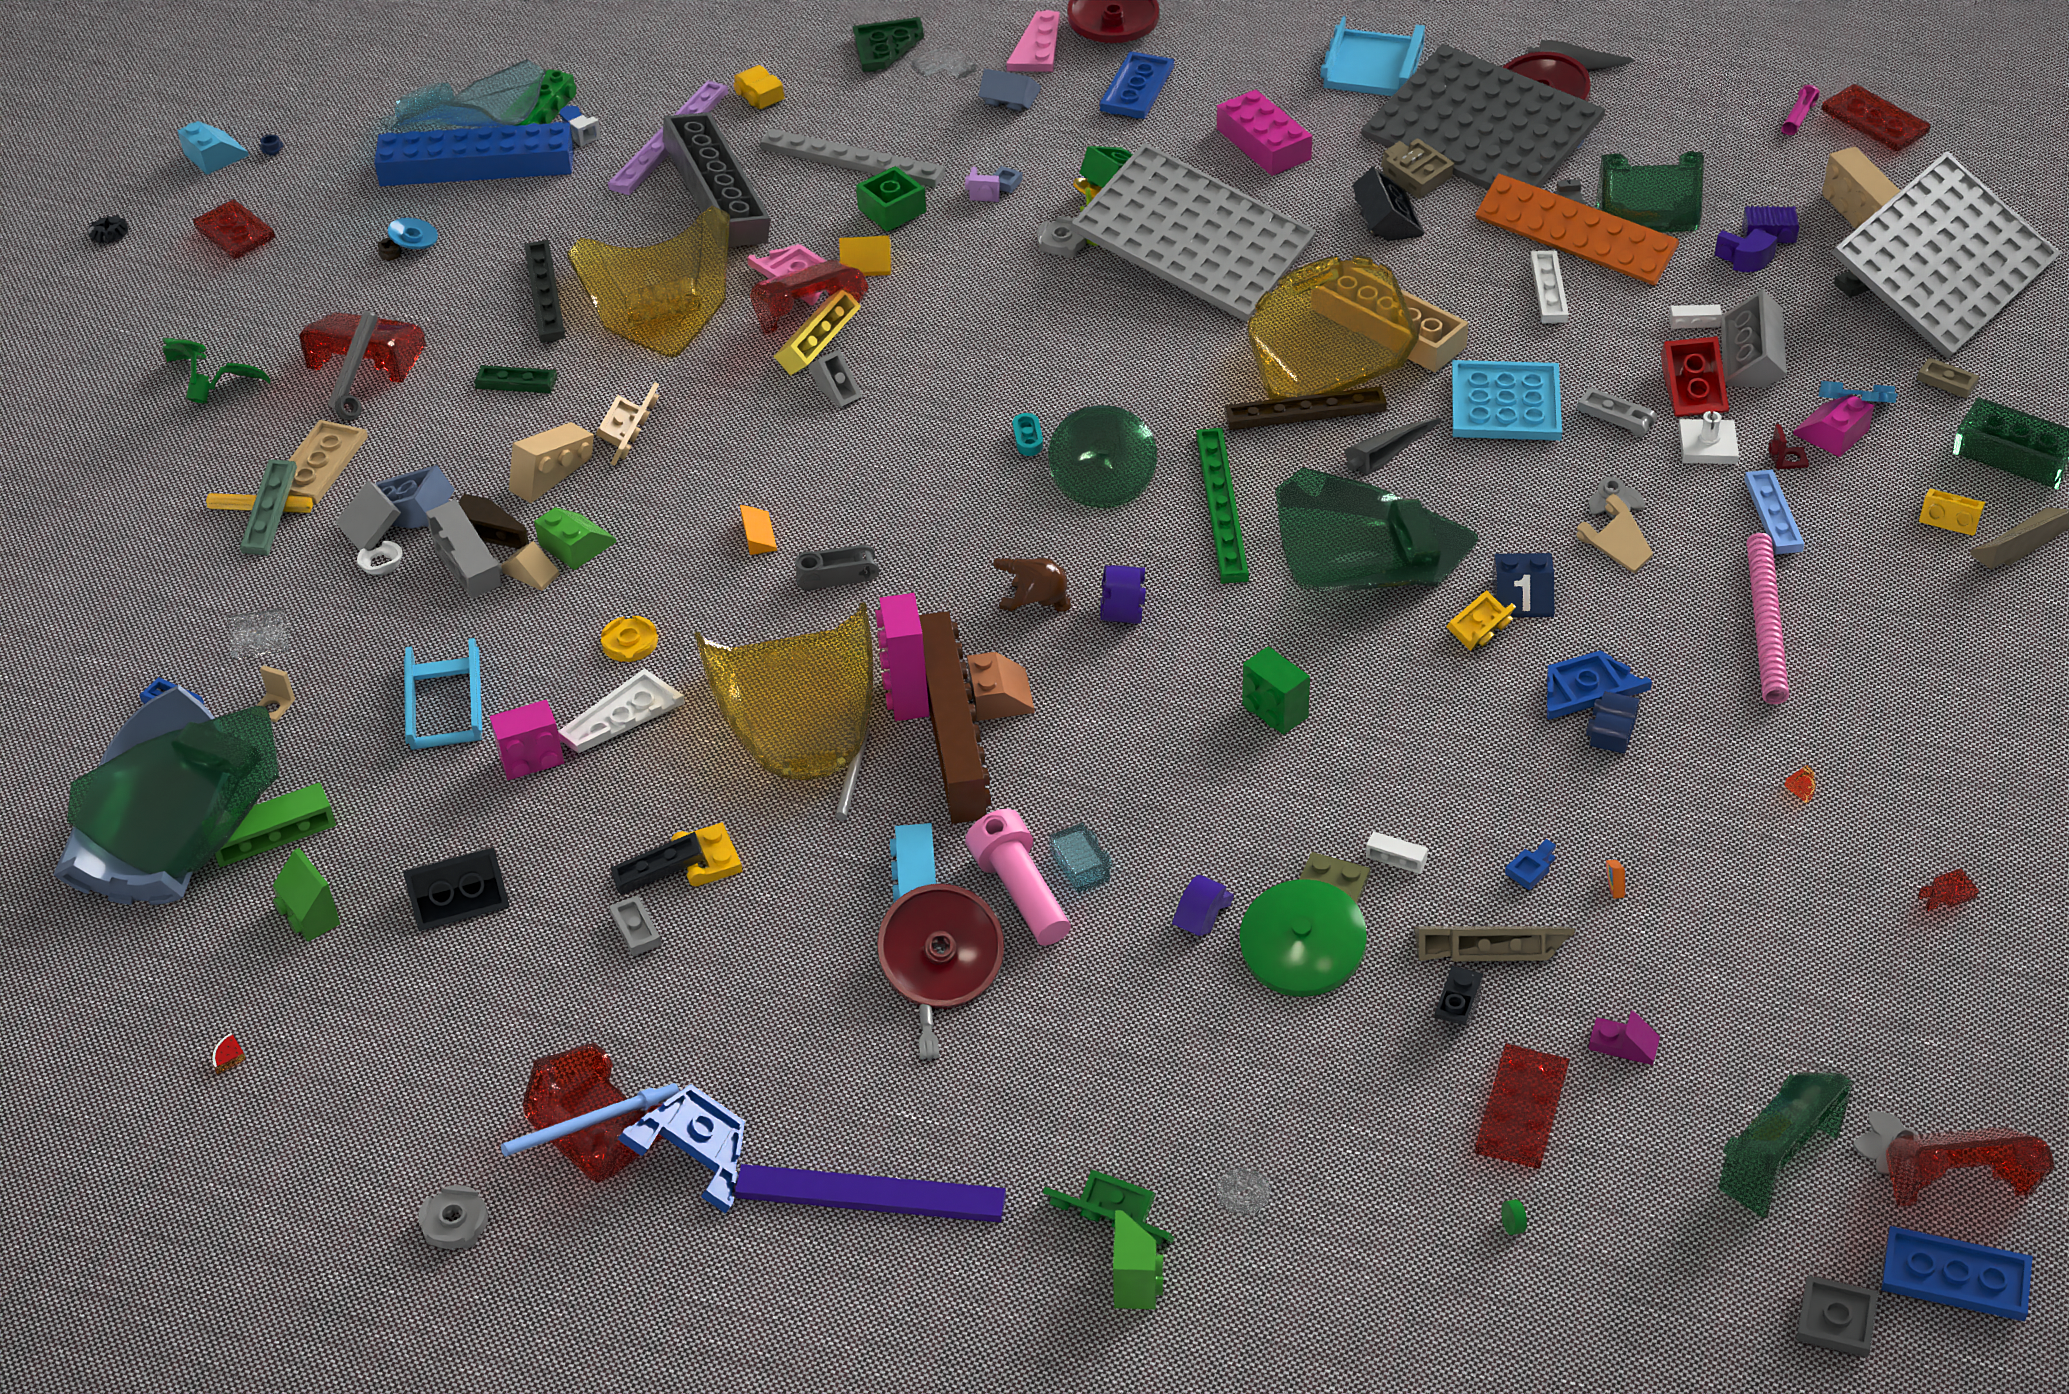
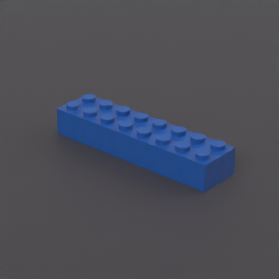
M570 122L532 123L520 126L506 125L504 127L484 126L472 129L458 128L456 130L437 129L424 132L410 131L408 133L389 132L378 134L374 165L379 186L572 174L574 143Z

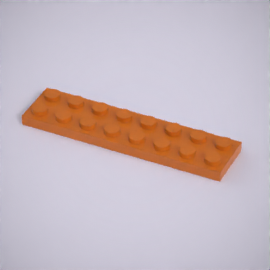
M1500 173L1496 176L1475 213L1478 220L1654 286L1657 285L1679 245L1677 238Z

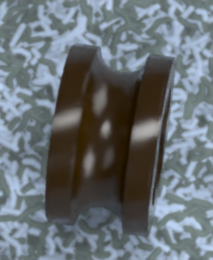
M384 238L378 242L377 247L381 259L392 261L401 256L400 245L393 242L390 238Z

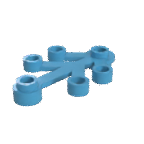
M1821 381L1818 397L1839 399L1850 394L1862 395V401L1896 403L1898 393H1895L1896 386L1873 385V391L1843 389V382Z

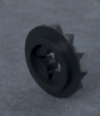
M107 215L105 218L99 217L98 221L91 222L88 232L90 238L95 242L111 243L124 237L129 227L125 218H120L119 215L113 217Z

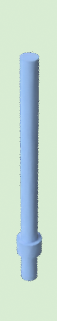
M675 1083L655 1090L653 1088L645 1089L638 1092L637 1096L502 1143L501 1151L504 1156H509L638 1109L648 1110L658 1106L659 1102L677 1094L679 1088Z

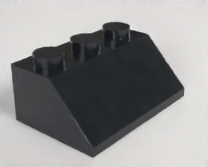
M1372 166L1352 185L1356 195L1354 199L1361 206V214L1369 224L1367 228L1375 237L1380 236L1386 241L1422 237L1425 234L1406 190L1380 170Z
M493 846L403 870L418 931L510 907Z

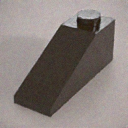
M464 494L459 500V505L482 541L515 549H521L529 544L526 527L490 499Z

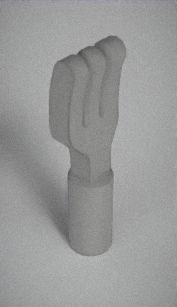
M921 1004L919 1006L923 1033L919 1037L920 1060L932 1059L933 1057L940 1058L938 1037L932 1032L934 1027L932 1007Z

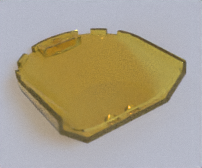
M1353 255L1352 260L1340 261L1339 256L1323 258L1305 264L1286 274L1278 280L1279 287L1271 294L1265 291L1255 304L1257 311L1254 317L1249 318L1248 322L1249 341L1264 387L1270 399L1338 392L1366 383L1371 379L1401 368L1419 340V335L1394 273L1383 263L1377 265L1373 263L1371 258Z

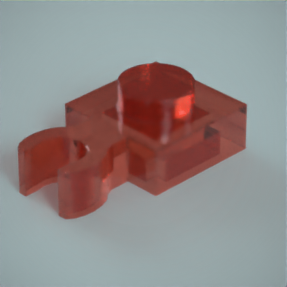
M1959 868L1935 877L1932 886H1924L1920 889L1918 899L1920 900L1924 897L1931 898L1927 901V910L1937 908L1939 903L1944 901L1951 908L1977 898L1979 889L1963 870Z

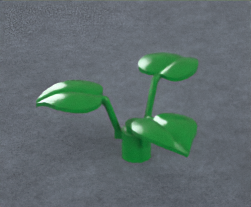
M162 338V342L166 344L162 346V352L165 354L167 363L191 359V378H189L186 400L206 404L209 389L215 390L217 381L225 372L263 379L269 384L271 382L269 376L259 368L240 363H226L225 366H221L213 380L209 382L208 376L196 373V359H206V355L200 353L206 352L207 348L204 345L186 339Z

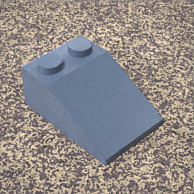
M437 465L375 483L401 512L392 525L410 529L421 526L428 527L426 512L449 502L448 499L455 490Z

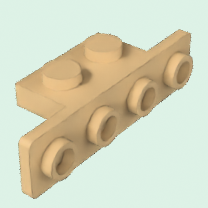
M654 382L641 407L619 395L616 396L596 433L600 438L618 447L610 464L615 466L619 458L625 460L632 447L627 443L629 441L635 442L641 430L637 425H644L650 414L646 410L647 407L653 409L660 396L655 393L659 386L658 383Z

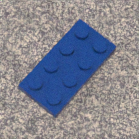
M1130 51L1100 101V111L1114 115L1130 116L1136 119H1145L1174 68V59Z
M1890 1226L1887 1234L1881 1291L2025 1322L2028 1315L2032 1256Z

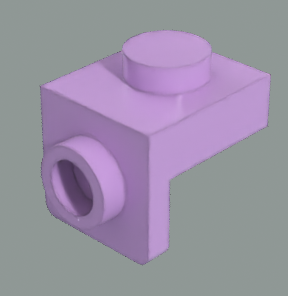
M972 167L970 176L966 175L965 190H969L970 200L999 202V176L977 175V167Z

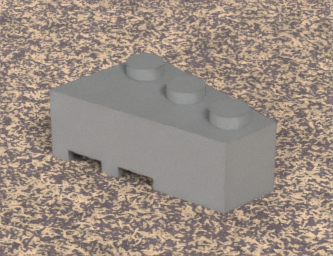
M456 499L426 512L435 553L472 599L502 586L500 574L503 571L497 558L492 557L487 546L481 540Z

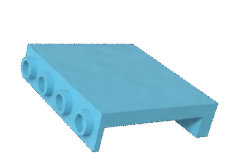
M1342 16L1340 24L1335 26L1334 38L1330 40L1329 51H1326L1325 64L1321 66L1320 78H1324V88L1393 96L1416 72L1424 47L1425 26L1416 25L1412 37L1345 29L1346 16Z

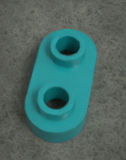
M1032 413L1016 415L1012 423L1018 452L1026 456H1034L1043 450V435L1038 417Z

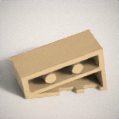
M570 422L514 442L512 446L509 491L529 503H533L592 458L594 434Z

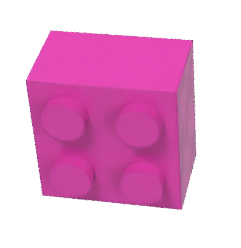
M547 699L489 716L498 756L507 781L565 764L557 725Z

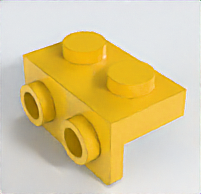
M1486 590L1453 618L1446 627L1471 651L1478 644L1482 647L1485 646L1494 637L1492 632L1498 628L1502 631L1513 620L1510 615L1516 607L1511 603L1505 609Z

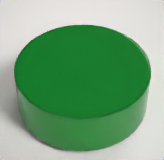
M1518 1199L1504 1201L1501 1206V1216L1506 1232L1509 1235L1524 1233L1527 1228V1216L1523 1204Z

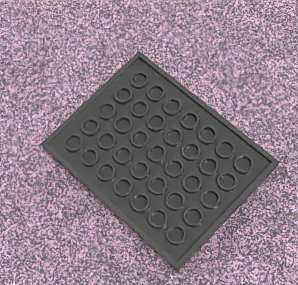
M1442 43L1364 125L1361 133L1363 137L1389 148L1399 141L1409 147L1410 143L1418 138L1454 162L1452 175L1488 190L1498 173L1541 188L1605 117V108Z

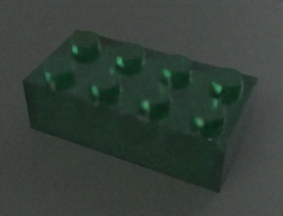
M1977 397L1958 427L1952 453L1987 464L1993 468L2007 471L2019 477L2030 479L2045 486L2059 489L2069 473V428Z

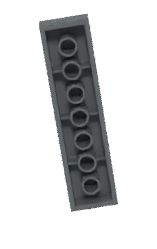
M711 113L664 116L662 141L720 247L733 248L735 246H755L768 243L771 218Z

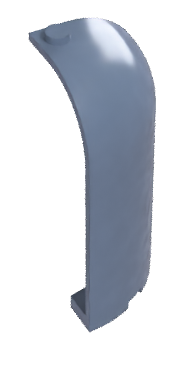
M177 685L148 701L125 722L111 740L103 754L53 875L62 882L83 893L88 894L92 890L107 895L108 901L132 905L133 900L148 901L150 905H159L184 897L207 836L203 823L213 820L228 780L230 753L225 735L215 717L183 687Z

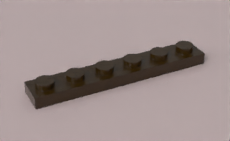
M1382 386L1225 405V417L1229 430L1387 411V401Z

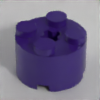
M1104 566L1101 585L1103 589L1102 597L1100 598V620L1141 624L1142 607H1139V604L1144 605L1146 588L1140 587V584H1144L1145 567Z

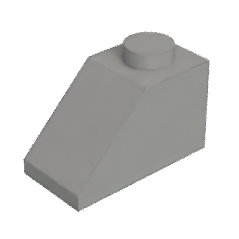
M840 349L808 365L819 390L839 408L863 396Z

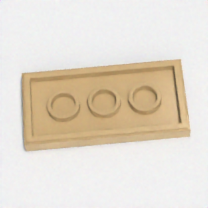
M319 420L288 460L295 461L297 465L288 496L310 497L313 504H318L368 438L367 430Z

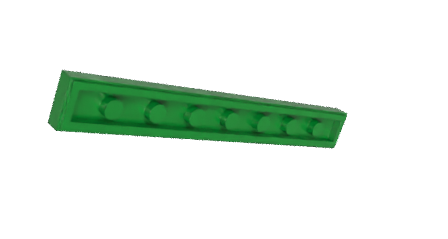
M1223 428L1196 430V441L1221 584L1249 582V572Z

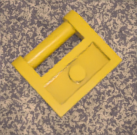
M723 822L693 831L699 839L707 868L699 867L698 863L687 867V878L690 885L700 886L743 872L741 861ZM685 831L677 832L672 836L671 841L690 833Z

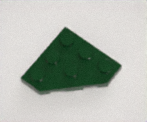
M920 17L852 26L862 72H875L886 69L924 38V29Z

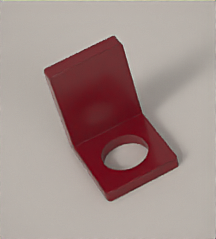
M1775 424L1773 439H1770L1768 442L1769 455L1773 458L1776 470L1808 468L1809 462L1804 447L1786 448L1787 440L1781 424ZM1795 454L1800 457V460L1791 462L1785 456Z

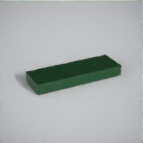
M481 365L474 383L476 389L551 394L557 380V371L552 369Z

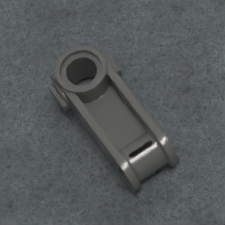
M856 545L803 552L795 558L797 585L803 590L812 591L819 588L872 581L879 575L878 564L874 562V548L869 545ZM863 552L865 553V556H866V559H865V560H864V558H863V554H862Z

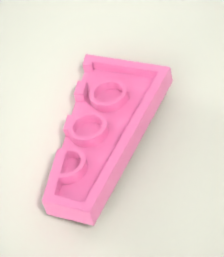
M1044 10L1035 13L1006 63L1007 71L1053 72L1060 21L1059 12Z

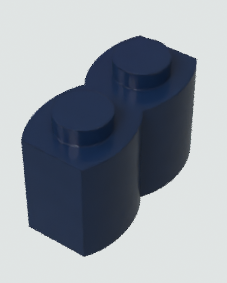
M1604 691L1602 699L1596 698L1593 709V716H1596L1595 720H1589L1586 736L1591 737L1590 746L1625 754L1636 722L1640 699Z

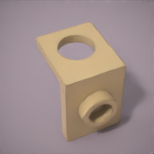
M263 665L260 668V672L267 693L252 710V715L277 722L294 702L295 697L288 673ZM277 703L280 705L279 709L274 712L264 711V707L268 704Z

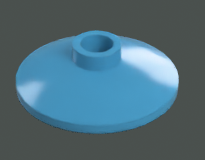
M417 218L396 219L389 224L387 231L389 238L393 242L410 249L431 247L438 238L437 230L430 223Z

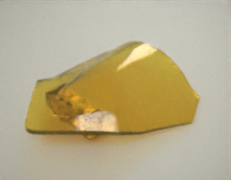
M711 206L701 213L695 222L678 236L663 243L647 247H617L597 240L580 238L570 248L566 256L607 330L663 356L676 357L701 332L726 300L730 215Z

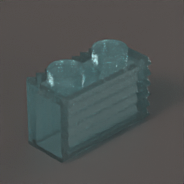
M1083 822L1049 835L1050 852L1077 893H1080L1082 890L1086 891L1088 888L1091 889L1093 886L1097 887L1098 884L1102 885L1110 880V868L1113 866L1111 857L1106 850L1101 851L1100 847H1098L1099 843L1095 832L1087 830Z

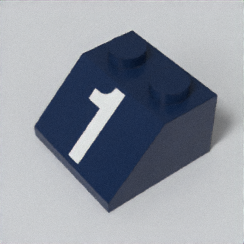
M1552 553L1494 554L1492 573L1494 598L1505 609L1511 603L1516 607L1510 616L1512 618L1554 617V567Z

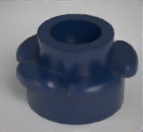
M275 134L265 135L260 140L261 152L269 156L277 155L284 145L280 141L279 136Z

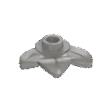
M1611 476L1605 477L1599 482L1598 491L1589 500V509L1592 515L1606 512L1612 519L1616 515L1608 513L1605 509V506L1608 504L1606 499L1611 494L1617 495L1626 504L1629 511L1630 509H1645L1644 498L1636 489L1626 487L1622 480Z
M1881 1111L1869 1112L1868 1118L1872 1131L1860 1136L1853 1143L1854 1148L1863 1157L1876 1160V1171L1881 1174L1899 1172L1904 1167L1906 1161L1919 1157L1923 1149L1922 1138L1914 1129L1904 1127L1897 1116ZM1906 1142L1910 1145L1911 1148L1904 1149L1899 1145V1143Z

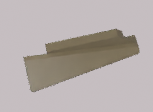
M2047 507L1993 541L1972 549L1970 555L1991 570L2003 562L2010 566L2068 530L2069 509Z
M1569 926L1414 927L1419 961L1451 956V961H1548L1567 938L1575 934V928Z

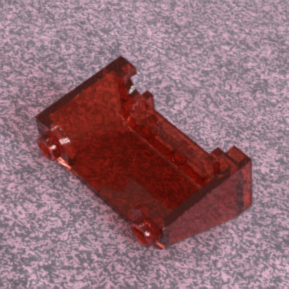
M829 260L761 281L752 288L750 298L765 336L777 331L778 319L790 313L794 304L793 300L825 290L830 297L843 289L846 293H850L860 304L869 290V286L864 274L859 269L839 260Z
M335 312L305 325L299 334V340L307 369L320 370L323 361L329 362L332 353L347 355L361 315ZM378 318L363 358L373 359L376 370L386 369L391 374L389 377L390 381L402 383L426 346L424 333L418 325L413 323Z
M593 1042L534 1060L523 1099V1111L527 1120L539 1131L627 1100L628 1098L609 1082L612 1069L610 1056ZM662 1104L652 1105L649 1107L647 1114L653 1112ZM638 1109L551 1140L550 1142L592 1181L602 1182L612 1178L641 1156L620 1142L618 1137L627 1127L637 1123L646 1114ZM657 1134L649 1149L664 1139V1137Z
M2008 1127L1901 1136L1895 1138L1886 1151V1160L1897 1207L1915 1205L1918 1201L1917 1194L1919 1190L1927 1188L1930 1185V1181L1940 1179L1945 1175L1947 1169L1990 1165L1994 1181L2004 1180L2014 1187L2015 1196L2032 1195L2055 1169L2051 1150L2044 1140Z

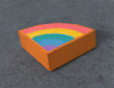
M1606 860L1610 892L1613 898H1624V895H1626L1625 868L1617 860Z

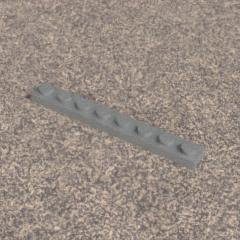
M770 128L760 141L761 150L875 175L896 166L920 185L934 188L938 186L945 176V166L931 162L927 163L889 153H881L866 148H858L843 143L789 133L779 129Z

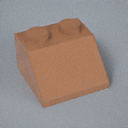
M997 652L967 655L968 677L977 721L1035 713L1026 668Z

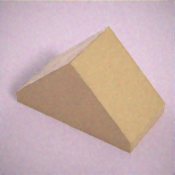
M534 541L517 550L501 565L502 573L541 591L560 575L559 570Z

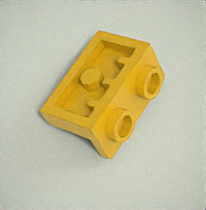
M1930 488L1924 499L1919 522L1973 536L1976 533L1986 502Z

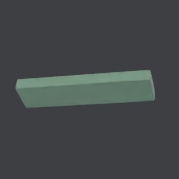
M268 460L240 545L242 553L269 555L297 469L295 461Z

